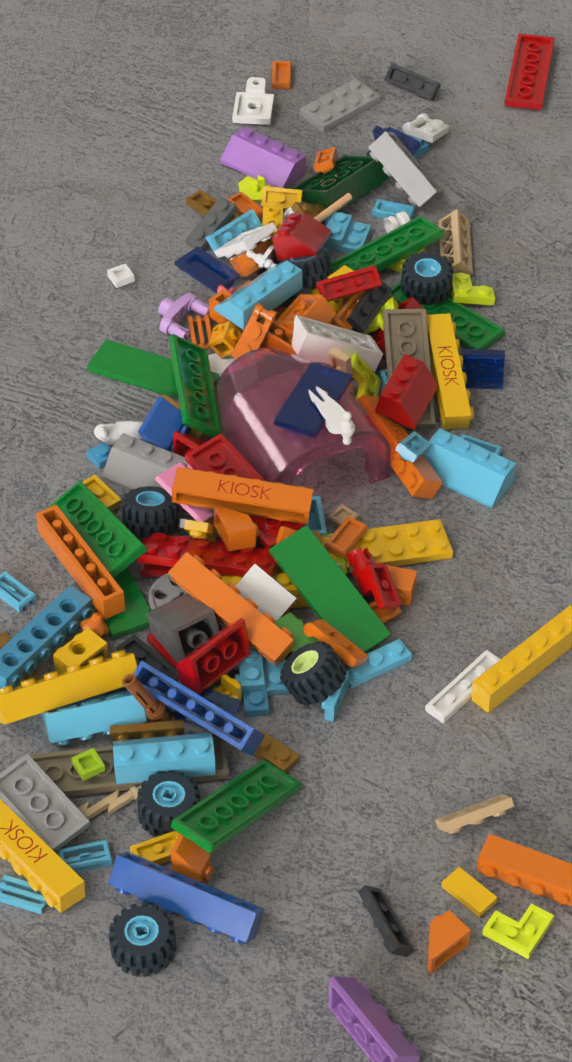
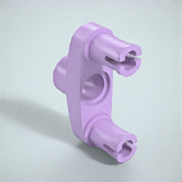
M186 293L176 301L166 297L161 302L158 313L163 315L159 330L167 335L175 334L183 339H187L190 330L178 323L189 311L197 312L202 316L209 315V305L199 300L192 293Z

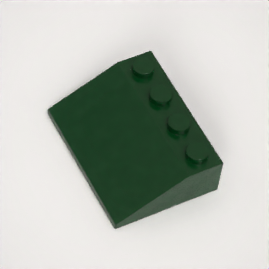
M344 155L336 160L335 167L331 171L325 173L320 171L293 189L303 191L302 201L305 203L320 204L325 208H328L345 194L350 193L352 200L336 211L341 213L344 207L356 203V199L368 195L371 189L383 185V182L389 176L383 171V164L380 161L376 162L371 156Z

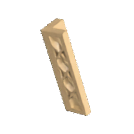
M456 209L438 221L439 228L444 230L445 237L439 239L440 254L442 257L448 258L447 261L451 262L454 260L452 264L453 272L458 269L461 273L471 275L473 274L470 221Z

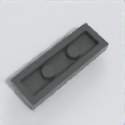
M220 197L185 239L186 244L203 252L209 245L205 237L223 227L237 211V205Z

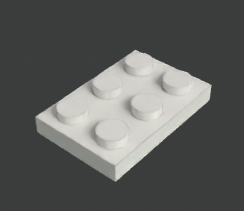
M272 222L248 230L216 249L214 253L217 258L223 256L229 258L235 254L239 255L244 251L247 252L256 248V243L264 242L271 238V233L277 230Z

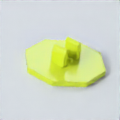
M260 175L257 176L258 180L247 176L238 183L239 192H243L254 202L262 201L263 186L271 187L266 185V179Z

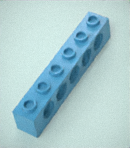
M69 586L0 649V688L12 685V689L18 687L25 676L32 674L35 667L41 661H45L56 647L59 648L70 634H74L81 621L91 617L93 612L91 609L92 598Z

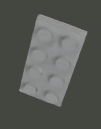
M354 79L300 108L299 115L321 131L326 132L379 103L381 96L357 79Z
M28 754L0 773V799L54 852H57L90 826V821Z

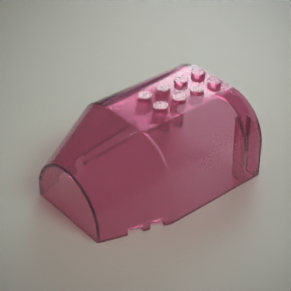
M260 348L240 356L221 374L216 384L215 396L222 434L266 482H279L292 486L298 473L309 464L353 448L365 449V471L369 473L370 484L390 477L391 447L388 440L332 366L279 349ZM316 386L326 391L327 395L336 401L346 412L351 413L355 432L350 437L351 443L349 445L343 443L344 437L341 434L329 432L325 424L326 419L322 416L316 404L311 401L309 390L324 402L316 391Z

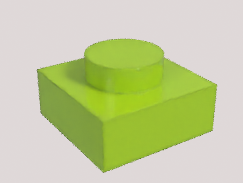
M94 748L71 758L74 768L83 781L105 771V765Z

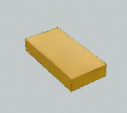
M460 867L442 881L441 887L479 918L497 903V896Z

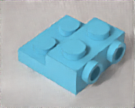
M334 212L325 220V226L331 230L332 234L325 242L324 247L327 250L349 254L366 245L371 233V225L352 221V215Z
M250 648L251 655L234 667V670L239 671V674H235V679L241 685L242 698L243 692L267 690V696L289 694L288 689L280 679V672L284 667L283 664L286 659L276 667L254 648Z

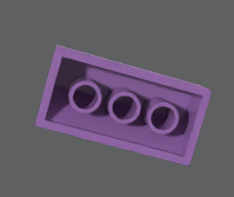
M244 126L232 135L220 159V163L258 180L257 176L260 175L266 179V185L286 189L305 175L306 155Z
M332 977L329 979V1009L372 1062H419L420 1053L413 1043H408L404 1038L402 1029L398 1024H393L390 1021L385 1008L381 1004H376L366 985H361L355 977Z

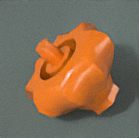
M93 613V616L80 623V628L83 631L89 628L99 637L109 634V629L103 620L104 616L102 614Z

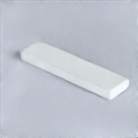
M488 650L483 652L425 706V711L444 724L471 699L472 681L501 659Z

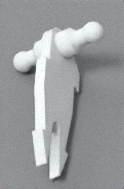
M274 245L270 246L264 255L256 254L252 250H248L246 253L247 257L254 259L260 268L270 269L276 265L273 263V259L276 256Z
M316 386V391L324 402L309 390L311 401L316 404L322 416L327 420V426L332 432L341 434L344 437L343 443L349 445L351 443L350 437L355 432L351 413L346 412L336 401L327 395L326 391Z
M129 420L99 424L95 427L94 434L108 445H114L123 433L141 439L138 431L143 422Z

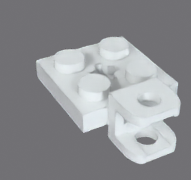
M250 77L247 80L246 92L236 93L232 116L233 123L271 124L274 94H266V81L264 78Z

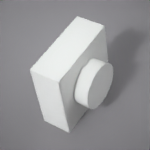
M126 264L107 270L108 277L116 288L135 282L134 274Z

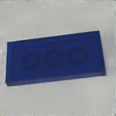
M311 362L274 418V425L316 438L326 419L322 416L316 404L311 401L309 390L324 402L316 391L317 386L326 391L327 395L338 403L352 382V374Z

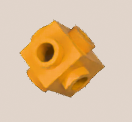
M231 321L218 324L212 330V336L208 345L222 359L233 353L242 333Z

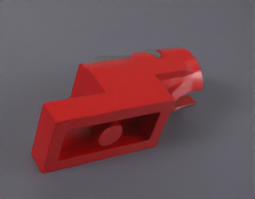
M368 547L364 548V551L361 548H357L346 555V560L354 578L355 586L360 590L362 597L374 596L379 610L397 609L401 606L402 603L387 564L375 563Z

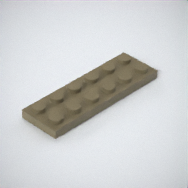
M426 309L383 310L388 381L404 353L424 362L431 373ZM433 398L416 428H435Z

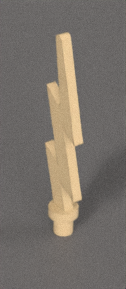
M141 786L130 787V790L120 797V791L117 790L91 807L89 801L78 809L88 820L107 808L108 815L132 800L137 801L138 789Z

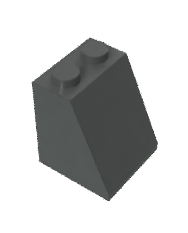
M184 594L146 613L152 634L176 663L219 632L214 610L188 594Z

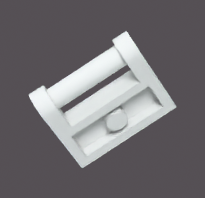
M421 113L414 121L405 123L403 131L408 135L433 143L449 132L450 125L444 124L442 120H432L426 113Z

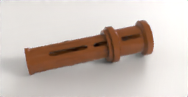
M130 673L124 677L122 681L123 686L128 689L145 709V715L149 720L154 722L177 720L174 714L166 710V706L162 701L156 700L135 674Z

